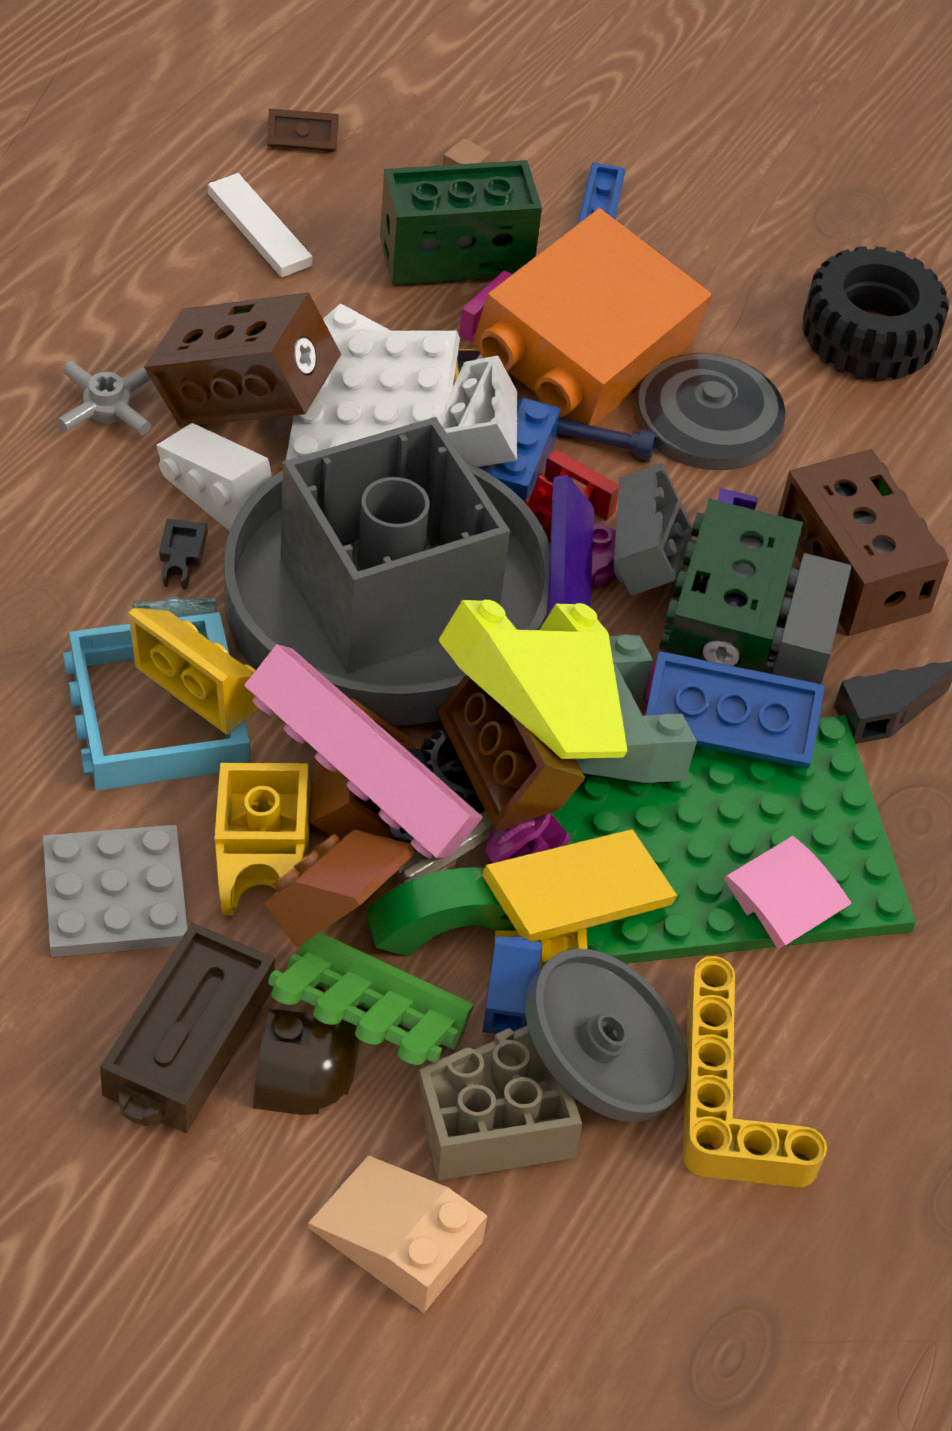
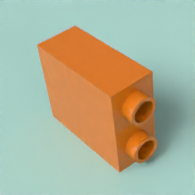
M598 208L487 294L473 344L479 348L483 358L498 356L505 370L535 392L539 402L559 407V417L565 416L570 421L595 426L639 388L642 379L663 361L678 356L693 343L713 294L601 208Z

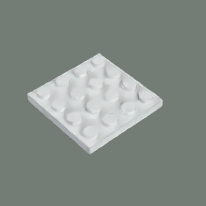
M330 331L341 352V356L307 413L304 415H294L286 461L433 417L438 418L439 414L445 411L453 387L460 343L458 332Z

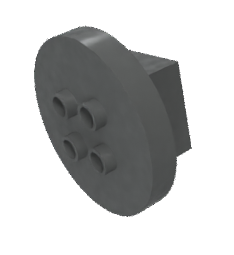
M433 417L283 461V470L259 487L245 502L229 531L224 556L225 613L237 646L255 670H257L276 644L293 648L350 700L354 698L391 725H414L440 721L441 719L437 711L466 675L439 642L440 636L461 601L492 600L505 610L506 617L517 630H540L548 615L550 544L540 522L527 504L500 480L484 470L465 462L438 419Z

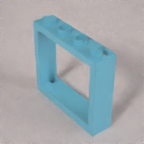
M219 612L178 617L182 621L187 620L191 622L201 635L212 643L217 642L228 651ZM130 624L69 632L70 652L63 653L66 675L74 674L75 681L69 682L70 700L72 708L80 707L81 710L80 715H75L76 733L78 741L86 740L87 748L81 749L84 775H93L95 791L216 774L220 772V763H250V741L245 720L228 735L224 733L225 739L104 756L87 666L134 660Z

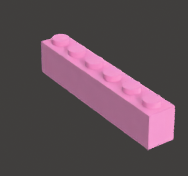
M276 644L244 686L255 695L252 702L259 709L270 716L278 715L286 723L283 729L290 737L301 744L308 742L318 751L314 757L320 764L334 773L339 770L347 777L349 781L346 786L362 800L367 801L370 798L381 808L378 813L379 816L396 830H399L401 827L413 837L411 841L412 846L429 859H432L434 856L436 858H450L483 818L293 648Z

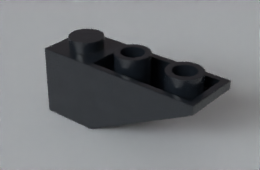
M952 661L944 663L934 662L922 667L905 670L894 669L887 673L866 677L855 676L842 681L834 708L838 716L846 715L855 744L890 738L949 690L952 682Z

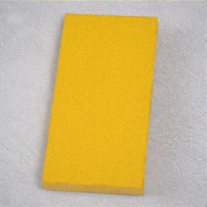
M633 829L488 864L482 873L483 878L520 937L534 942L671 906L677 897V894Z

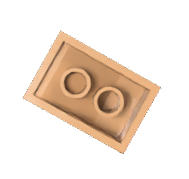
M368 1155L310 1220L308 1228L422 1313H425L483 1243L487 1215L450 1188Z

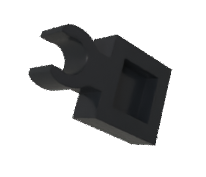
M174 519L166 520L159 550L160 561L168 562L163 566L161 572L165 587H168V580L174 574L182 575L180 580L182 589L188 587L190 582L188 565H201L208 534L206 523Z

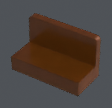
M269 108L267 145L336 151L339 114Z

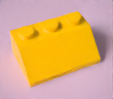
M133 608L128 612L135 667L226 735L258 709L252 702L255 695L244 686L256 671L253 667L238 662L229 655L228 651L217 642L212 643L201 635L191 622L187 620L182 621L170 611Z

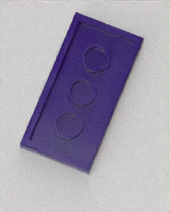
M568 475L557 476L553 480L548 615L555 604L582 603L591 608L594 507Z

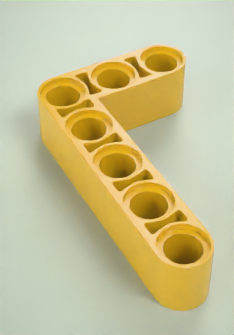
M707 956L696 964L687 996L686 1050L688 1056V1075L684 1093V1164L689 1171L702 1177L790 1187H806L817 1178L826 1156V1141L819 1132L804 1126L733 1119L735 973L731 964L725 959L717 956ZM706 984H712V985H714V986H716V987H711V986H708V985H706ZM704 1022L713 1023L716 1027L709 1026ZM703 1062L713 1063L717 1067L707 1066ZM700 1102H708V1103H711V1104H713L716 1108L706 1107V1106H704L703 1104H701ZM699 1143L710 1144L716 1150L704 1149ZM747 1149H756L760 1153H762V1155L751 1154L749 1151H747ZM794 1154H802L805 1157H807L809 1161L801 1160L797 1158Z

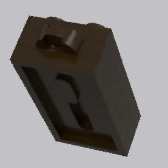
M192 922L101 1064L102 1096L119 1103L122 1116L131 1122L143 1124V1126H151L161 1122L187 1134L271 994L273 986L269 985L268 981L270 974L275 971V958Z

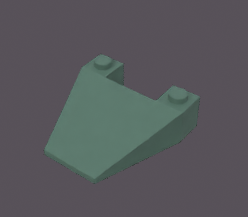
M624 634L609 636L628 752L623 758L575 759L582 773L642 783L685 781L697 743L696 738L683 714L667 713L663 715L642 716L635 700H643L653 659L640 635Z

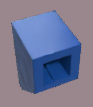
M496 936L482 1032L497 1034L508 1028L515 1031L527 1025L525 1013L526 992L533 975L539 970L541 942L529 941L517 936L509 938Z

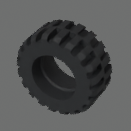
M867 246L856 247L854 251L850 252L849 249L837 253L835 257L831 256L816 270L810 286L802 326L813 351H819L818 356L826 364L829 362L834 364L836 370L845 373V371L853 373L854 377L860 379L873 377L874 381H884L887 377H892L893 380L905 377L907 372L911 375L922 369L934 357L946 322L949 300L942 282L938 281L937 275L931 268L925 269L923 262L917 258L912 260L906 257L904 252L898 250L895 253L886 251L885 247L876 246L875 249H867ZM863 310L879 312L886 316L874 315Z

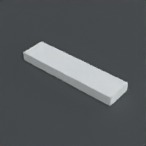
M239 173L208 184L209 196L281 278L312 266L313 256Z

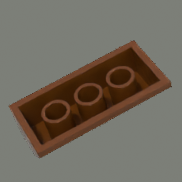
M468 675L463 677L437 711L495 830L502 831L560 810L585 779L575 759H561Z

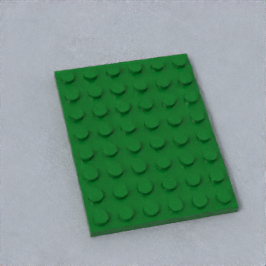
M846 715L819 718L809 769L695 746L685 781L642 783L583 773L584 781L560 810L552 812L570 836L568 845L633 829L677 894L671 906L586 928L587 949L608 954L625 964L776 947L755 912L748 916L746 915L725 882L724 877L792 836L804 844L825 866L852 904L785 946L912 932L916 923Z

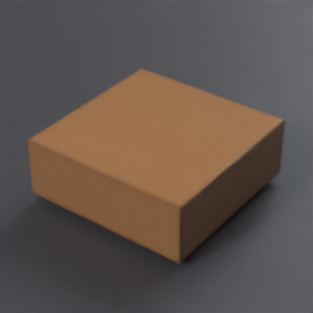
M463 138L443 155V165L491 162L492 152Z

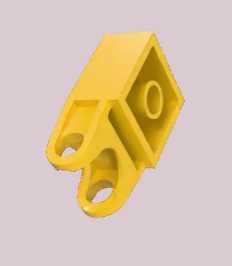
M220 763L214 840L223 916L234 915L242 894L249 888L266 885L276 889L273 883L293 869L297 862L308 855L311 810V782L308 763Z

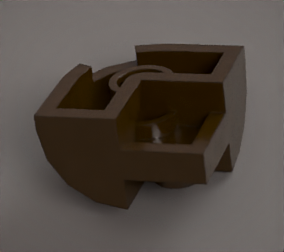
M269 1008L258 1057L253 1109L297 1115L319 1114V1109L336 1103L344 1094L348 1095L354 1080L360 1042L355 1035L357 1026L343 1019L338 1024H325L317 1020L313 1014Z

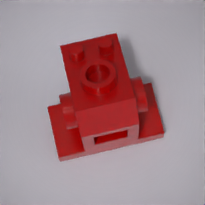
M557 449L547 457L544 477L542 475L538 476L533 492L524 501L537 517L549 542L551 541L554 477L568 475L571 480L573 478L586 485V489L575 484L594 507V514L606 521L616 512L619 485Z

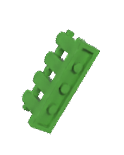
M320 932L301 944L298 955L294 953L290 957L287 965L288 970L284 973L277 970L273 971L268 981V984L273 986L271 995L278 1002L294 1005L303 1000L314 1005L313 1015L320 1022L334 1025L343 1019L357 1026L355 1035L359 1040L373 1045L380 1044L384 1039L399 1046L397 1055L400 1059L414 1065L423 1064L427 1059L435 1063L443 1049L438 1047L440 1044L455 1050L461 1044L475 1005ZM319 986L326 989L327 991L324 993L320 990L315 989L314 987ZM360 1005L368 1009V1011L364 1012L356 1008V1006ZM400 1024L411 1030L407 1032L398 1028L397 1026Z

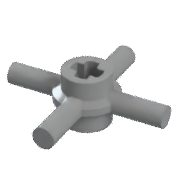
M69 361L65 364L63 373L84 389V403L57 419V424L63 432L69 431L90 417L103 424H112L122 420L141 436L149 432L151 423L129 406L130 392L151 380L144 366L122 379L119 375L112 372H100L91 376L74 361Z

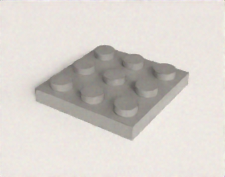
M177 825L43 835L51 957L174 947L179 944L188 929Z

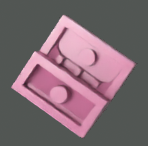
M794 836L724 877L725 882L746 915L748 916L755 912L778 949L852 904L825 866Z

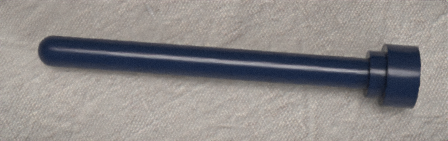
M560 418L557 427V434L628 449L629 454L635 455V459L648 462L651 461L657 432L645 429L628 434Z

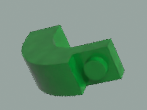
M455 868L423 875L392 889L365 910L375 947L404 956H410L434 936L454 928L483 926L498 931L517 930L483 878L482 873L485 868Z

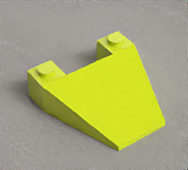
M492 600L461 601L440 636L439 642L466 675L561 759L623 758L628 750L609 634L598 621L597 614L592 608L582 603L555 604L540 630H517L506 617L505 610L498 603Z

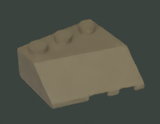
M528 1025L515 1031L508 1028L495 1034L494 1041L477 1049L467 1047L419 1069L427 1144L438 1181L577 1158L582 1121L574 1097L559 1084L543 1063L532 1041Z

